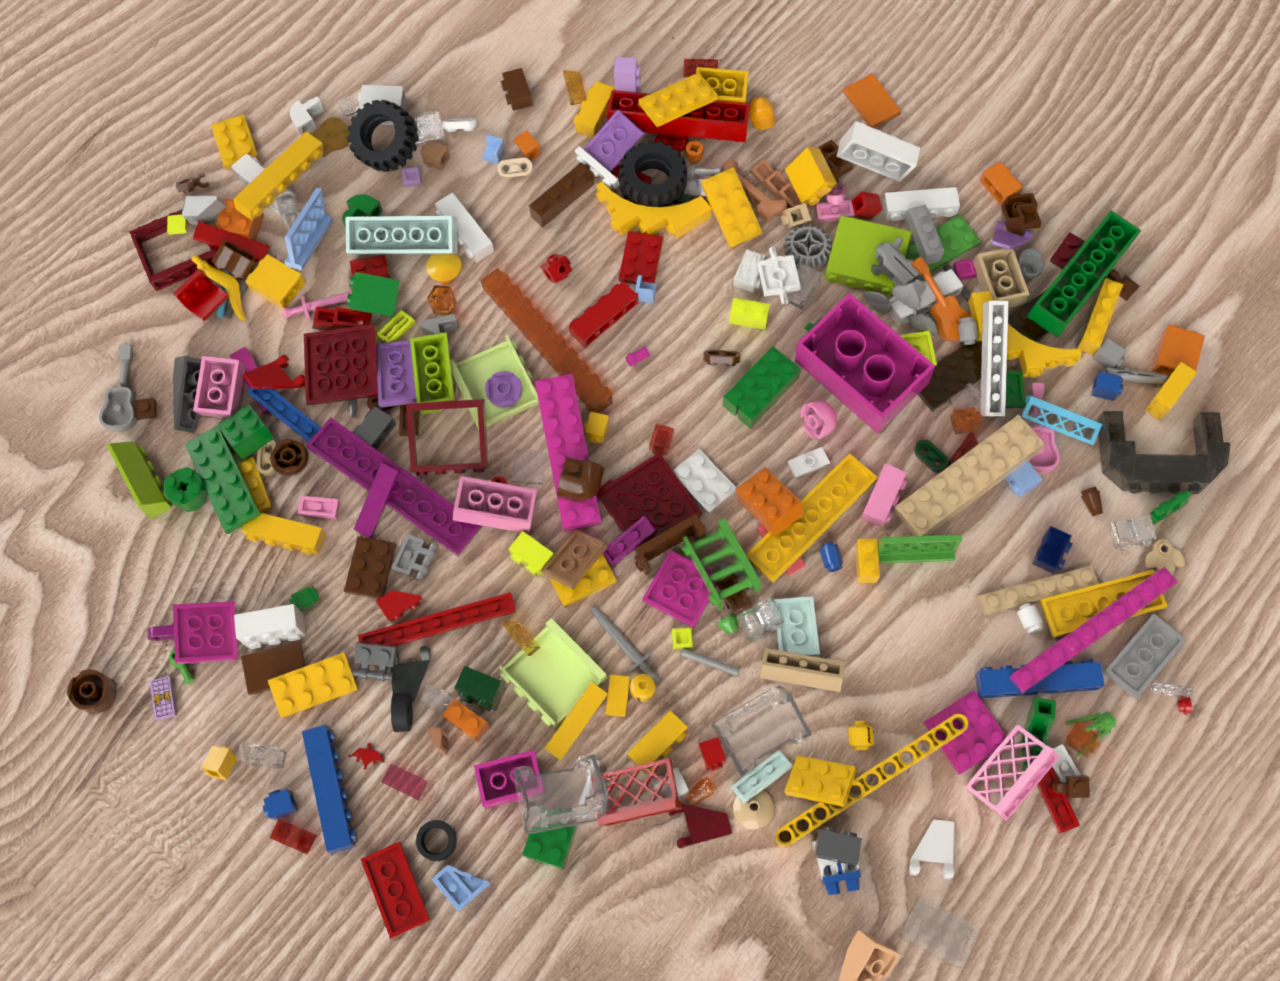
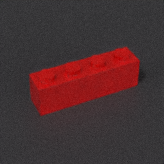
M624 281L619 285H614L607 295L601 296L595 305L588 307L583 315L571 321L569 325L570 335L586 348L639 304L638 294Z

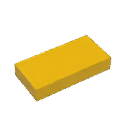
M610 675L605 715L626 718L630 684L629 676Z

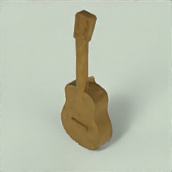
M337 117L326 119L316 131L310 133L323 143L322 157L327 156L332 151L344 149L350 144L347 136L350 135V132L347 131L348 127Z

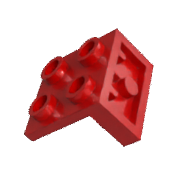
M200 269L194 272L173 293L184 308L203 321L210 317L229 297L228 293L213 284Z

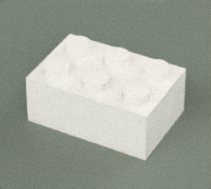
M294 604L234 615L236 638L250 649L260 648L263 644L278 645L281 641L285 640L291 642L298 641L301 637H306L304 614Z

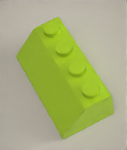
M447 332L410 338L417 403L455 401ZM443 409L422 410L420 412L424 415L441 412Z
M134 441L106 445L137 506L148 517L153 519L172 508L161 488L163 482L158 475L155 476L153 473L155 467L150 460L147 461L145 456L148 454L142 445L138 446Z

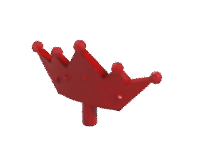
M371 743L367 744V749L359 748L351 755H348L349 758L356 757V762L362 759L364 770H366L371 761H373V765H376L377 760L382 761V763L385 762L377 750H370Z

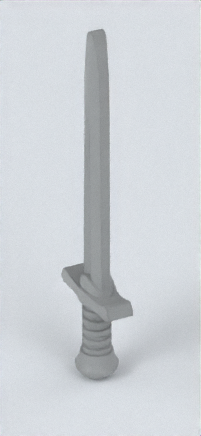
M591 606V611L597 621L634 663L633 666L629 667V672L632 673L640 667L656 683L660 678L659 674H656L645 663L651 658V653L648 652L642 657L600 610Z

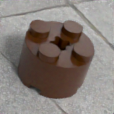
M88 669L79 672V675L70 680L67 696L75 707L90 714H98L111 708L116 697V684L108 676L97 670Z

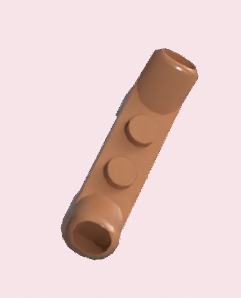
M727 160L723 163L725 171L734 167L748 200L757 207V216L765 222H770L774 217L783 215L782 212L787 209V201L785 199H770L761 189L753 186L748 179L740 176L738 162Z

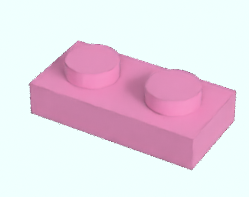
M845 200L840 205H831L830 202L816 204L818 223L839 221L841 215L854 218L852 200Z
M301 496L297 514L304 517L337 520L340 501L339 499Z

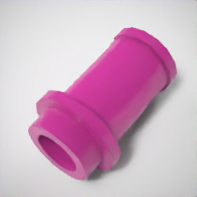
M644 346L632 354L628 353L625 359L630 367L636 366L638 362L650 357V353Z

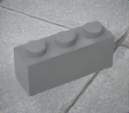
M926 204L908 209L905 221L909 231H912L911 236L919 257H922L927 265L940 262L944 248Z

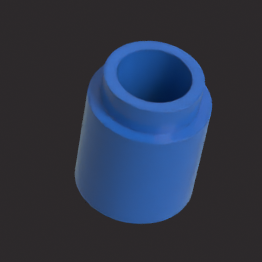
M833 542L823 544L819 551L824 568H827L828 572L841 570L843 568V559L838 544Z

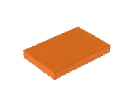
M873 73L843 89L846 97L871 128H875L901 114L899 107Z

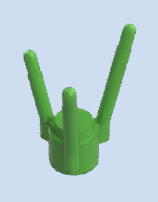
M1098 712L1091 716L1065 722V725L1094 720V724L1086 727L1085 730L1090 731L1096 728L1098 731H1102L1077 753L1078 756H1081L1102 737L1111 733L1110 729L1116 726V721L1110 712L1103 714Z

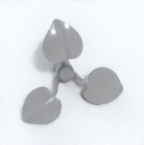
M915 279L912 283L895 286L892 289L895 299L892 301H888L883 294L878 292H865L863 294L867 303L875 311L883 314L889 313L891 311L890 306L896 301L902 302L909 308L914 309V316H910L908 320L916 331H930L931 336L939 334L937 326L931 318L917 313L922 299L920 296L926 289V285L922 281Z

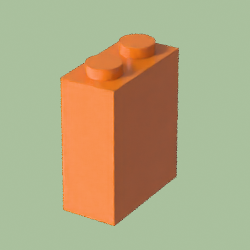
M1167 325L1161 334L1152 371L1170 376L1180 362L1196 371L1205 335L1199 334L1196 331L1182 329L1176 325Z

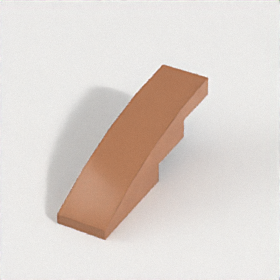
M762 159L749 171L776 199H785L787 201V209L802 204L791 181L788 182L778 170L774 171L765 159ZM806 205L808 212L814 208L813 205Z

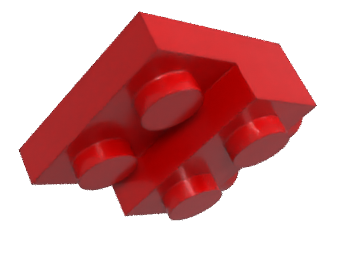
M385 254L349 261L352 276H355V272L390 279Z

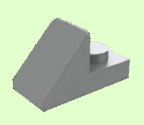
M455 314L419 322L422 333L427 336L440 334L444 331L451 332L459 328Z

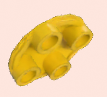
M433 254L428 259L426 265L428 275L442 284L450 283L451 280L459 275L463 267L461 259L457 254Z

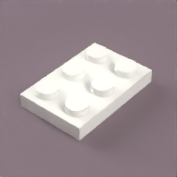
M700 449L673 470L690 496L708 515L736 493L734 484Z

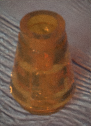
M706 776L697 782L689 794L686 795V798L694 806L714 795V791L717 788Z

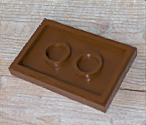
M300 641L241 656L249 695L271 690L268 680L306 666Z

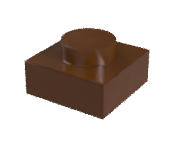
M154 398L135 400V418L137 420L156 418V400Z

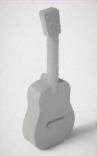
M130 344L119 345L120 360L122 361L120 383L117 387L106 391V401L99 414L100 423L106 429L113 432L131 430L137 423L134 406L136 396L131 389L127 388L129 362L132 359V347Z

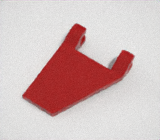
M285 354L271 363L243 374V377L254 389L305 387V376L303 374L292 381L282 370V368L288 366L287 361H289Z

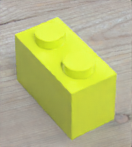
M733 298L729 324L766 330L770 304Z
M523 531L508 549L511 555L510 558L517 564L521 562L526 566L525 569L532 575L538 574L540 577L542 576L541 570L554 556L553 552Z

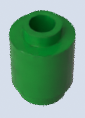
M307 586L291 594L292 599L289 602L294 604L300 611H303L317 604L316 601L320 600V597L314 586Z

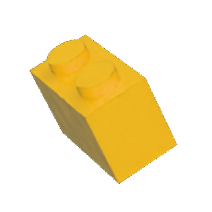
M857 539L855 544L857 583H877L880 577L877 539Z

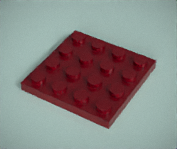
M375 324L304 334L305 394L308 406L378 397L377 326Z
M660 452L600 489L596 495L622 533L644 515H647L658 531L644 543L695 513L698 517L703 514Z

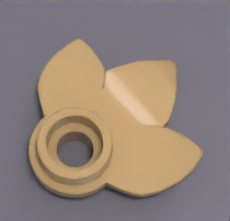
M1166 539L1157 540L1153 544V550L1145 558L1147 569L1157 567L1159 571L1165 567L1171 574H1173L1175 566L1183 567L1185 564L1181 551L1173 548L1171 542ZM1163 545L1166 547L1165 552H1162L1161 547Z

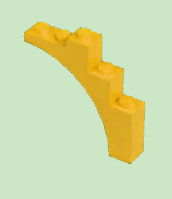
M603 182L596 185V197L606 205V210L611 217L610 225L621 236L638 226L642 233L652 235L666 227L667 232L670 235L673 234L678 239L711 218L712 208L702 196L676 206L648 207L621 198Z
M990 291L971 293L968 301L971 317H974V320L977 322L979 337L977 341H982L983 303L993 301ZM1008 323L1007 360L1019 357L1023 377H1039L1043 374L1046 367L1047 369H1053L1062 365L1067 367L1074 366L1082 357L1081 349H1060L1036 343L1020 334Z

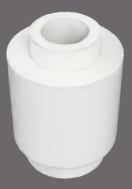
M1027 603L1019 607L1020 610L1017 612V615L1028 634L1043 629V621L1036 605Z

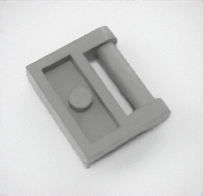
M690 165L684 195L689 198L702 196L704 199H707L700 183L705 179H696L697 175L715 176L724 172V168H700L696 165Z

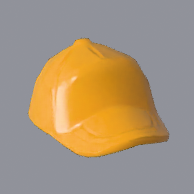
M764 96L755 97L750 102L749 118L758 130L770 129L775 125L773 105Z

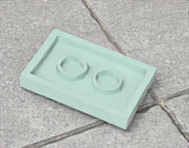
M813 596L774 599L778 650L808 656H819L820 650Z

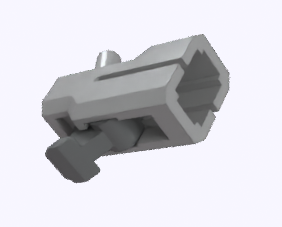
M896 238L893 245L889 241L885 244L881 243L875 249V258L880 263L878 265L872 264L871 271L874 275L884 274L896 285H906L922 277V274H919L911 265V262L914 260H907L900 253L899 248L903 243V239Z

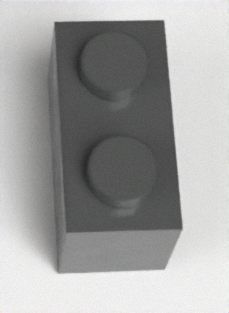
M374 407L367 412L364 421L356 426L353 433L377 450L396 426L393 417Z
M824 827L823 830L820 829L817 833L813 857L856 866L858 865L862 838H858L856 833L844 832V834L836 833V829Z

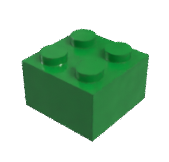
M249 404L217 425L242 460L274 439Z
M535 814L522 856L564 870L577 831L576 827Z

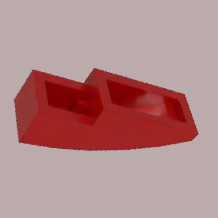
M316 306L312 329L327 331L370 325L372 313L336 306L335 309Z

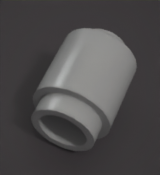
M974 317L959 319L958 331L960 342H964V345L975 344V340H979L977 322L974 320Z

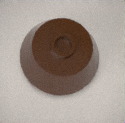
M285 439L278 442V445L273 449L270 461L273 469L279 474L296 476L305 469L309 454L307 448L302 443L293 439Z

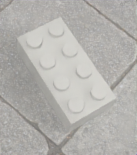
M856 121L840 139L837 157L900 182L916 167L920 147Z

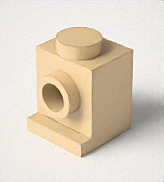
M806 203L784 210L781 216L782 224L784 226L787 225L788 229L811 220Z

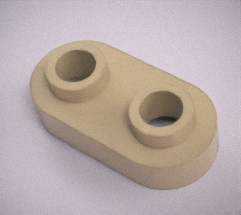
M527 157L503 159L499 162L497 171L500 176L505 178L525 176L532 171V162ZM521 163H526L527 168L522 169L520 167ZM508 165L510 169L508 171H504L503 166Z
M274 440L258 449L257 470L263 476H271L276 472L270 461L271 452L277 446ZM271 465L268 470H265L266 466Z

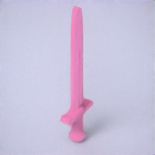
M352 291L306 303L305 296H301L302 306L284 308L282 314L285 318H289L293 314L305 312V316L309 320L311 317L308 312L314 311L316 306L325 308L346 302L348 294H352Z

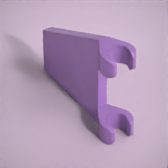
M998 221L991 244L1012 249L1029 243L1033 231L1025 230L1024 236L1004 231L1005 224Z

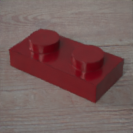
M1069 232L1049 262L1064 269L1085 241Z

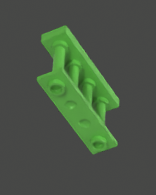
M725 518L718 521L716 532L691 544L686 536L683 537L682 550L685 556H690L710 593L708 597L713 606L716 605L718 610L723 609L722 599L745 588H752L754 593L761 590L762 583ZM719 538L725 540L727 544L725 548L700 560L694 551ZM727 555L734 556L735 564L710 576L707 575L703 568ZM737 571L743 572L745 576L743 581L717 593L712 583Z

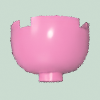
M814 401L805 404L801 408V418L804 417L805 421L802 424L803 428L812 439L827 437L835 429L837 414L828 403Z

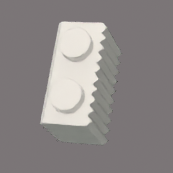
M747 249L733 279V287L750 293H754L755 288L759 289L761 281L757 262L766 260L767 256Z

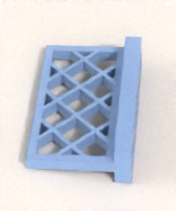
M320 188L315 189L285 236L288 250L285 266L303 270L333 222L332 216L326 215L323 193Z

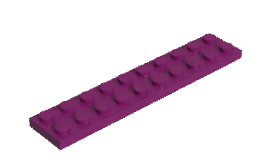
M331 417L306 445L310 451L367 492L371 489L381 462L385 461L400 469L401 471L386 505L458 557L482 528V525L454 521V505Z

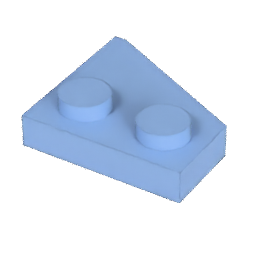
M447 865L431 879L458 913L490 885L488 881L481 880L467 872L459 871L450 865Z

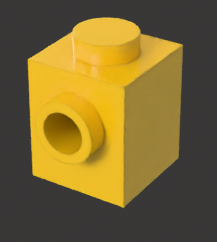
M590 412L589 419L584 422L583 431L588 441L595 444L605 442L610 424L608 415Z
M212 746L201 768L209 777L227 780L237 761V757L232 753V749L227 746Z

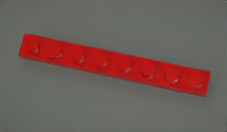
M509 592L358 635L359 642L399 646L516 613L512 594Z

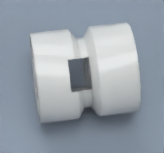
M676 767L673 771L679 797L689 791L680 771ZM658 778L651 780L655 791L662 782ZM665 784L659 794L664 798L672 797L671 788Z

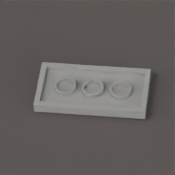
M1153 613L1103 673L1136 700L1186 639Z

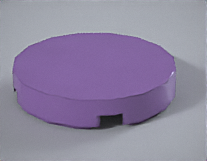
M497 372L486 382L485 392L487 399L497 407H510L517 403L522 396L523 388L521 381L511 372Z

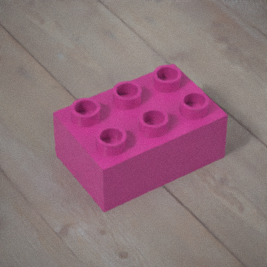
M850 293L796 344L795 362L877 434L929 384L935 368L934 364Z

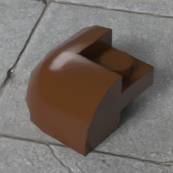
M832 140L818 147L837 183H839V177L853 170L851 162L837 157L839 146Z
M1033 193L1009 196L1008 200L1001 204L1002 218L1009 232L1021 235L1022 230L1041 227V220L1037 213L1038 204Z
M566 457L559 480L557 497L575 502H584L593 498L600 489L605 471L604 467L592 461H581Z

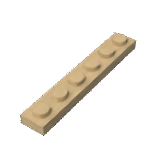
M1088 566L983 594L978 598L986 616L1020 607L1027 603H1035L1051 596L1097 585L1099 582L1093 567Z

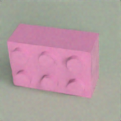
M202 356L193 411L199 415L229 418L238 412L246 365L240 360Z

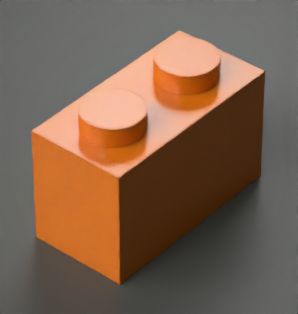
M1001 161L985 170L980 180L1000 205L1008 200L1009 196L1019 195L1023 188L1020 181L1015 179L1010 173L1009 168L1004 166Z
M456 699L451 702L442 715L445 720L476 742H479L489 728L487 721Z

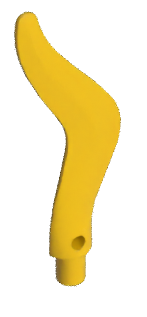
M194 255L191 260L197 265V268L227 290L235 314L240 320L246 321L242 311L240 288L237 280L231 275L215 269L206 260H202L199 256Z

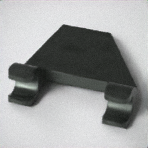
M428 646L420 647L422 661L399 664V654L396 651L395 666L390 667L391 673H394L392 681L393 694L410 693L412 703L415 702L430 662V648Z

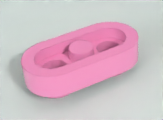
M835 185L827 193V202H830L831 205H840L846 197V186Z

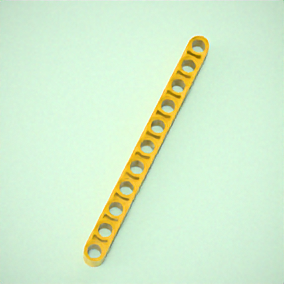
M962 714L951 716L856 778L852 786L859 788L860 796L853 797L849 793L845 807L838 809L834 808L832 804L819 802L781 827L776 833V842L781 847H789L961 735L968 727L967 718ZM953 720L961 721L962 729H955L952 723ZM936 731L944 732L946 739L943 741L938 740L935 736ZM919 742L927 743L929 750L927 752L921 751L918 747ZM908 753L912 761L910 763L903 762L901 754ZM891 764L895 769L894 774H887L884 771V765ZM867 776H875L877 778V785H869L866 781ZM815 810H824L826 817L823 820H818L814 816ZM798 821H806L808 829L800 831L797 828ZM786 831L791 835V840L788 843H783L779 839L781 832Z

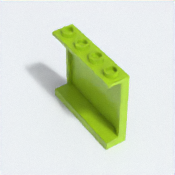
M841 215L824 280H828L831 283L845 284L851 288H862L868 292H879L885 296H894L892 289L897 285L886 275L880 274L876 276L871 271L872 264L878 265L880 263L875 258V249L881 243L885 244L888 241L893 245L896 238L899 237L903 239L899 251L905 257L912 231Z

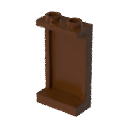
M696 513L635 548V565L639 572L643 571L645 575H648V562L683 542V537L690 538L693 536L697 541L706 536V528Z

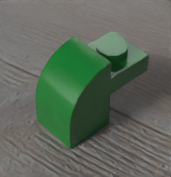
M359 194L346 201L349 209L344 212L341 219L346 228V217H378L383 209L380 201L369 195Z

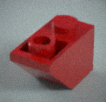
M391 590L375 601L388 621L391 619L396 621L404 615L402 612L406 609L413 610L420 605L419 601L422 598L420 595Z

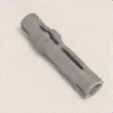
M1107 367L1105 369V373L1121 376V382L1123 383L1129 381L1162 386L1165 381L1164 374L1129 370V368L1117 369Z

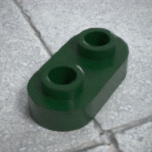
M920 440L916 444L914 449L916 457L935 473H941L947 468L949 464L948 457L931 441ZM921 449H925L927 453H922ZM935 462H939L941 466H936Z

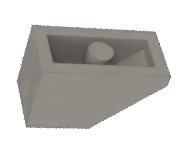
M186 196L182 217L192 225H197L198 221L207 224L226 208L227 203L218 196Z

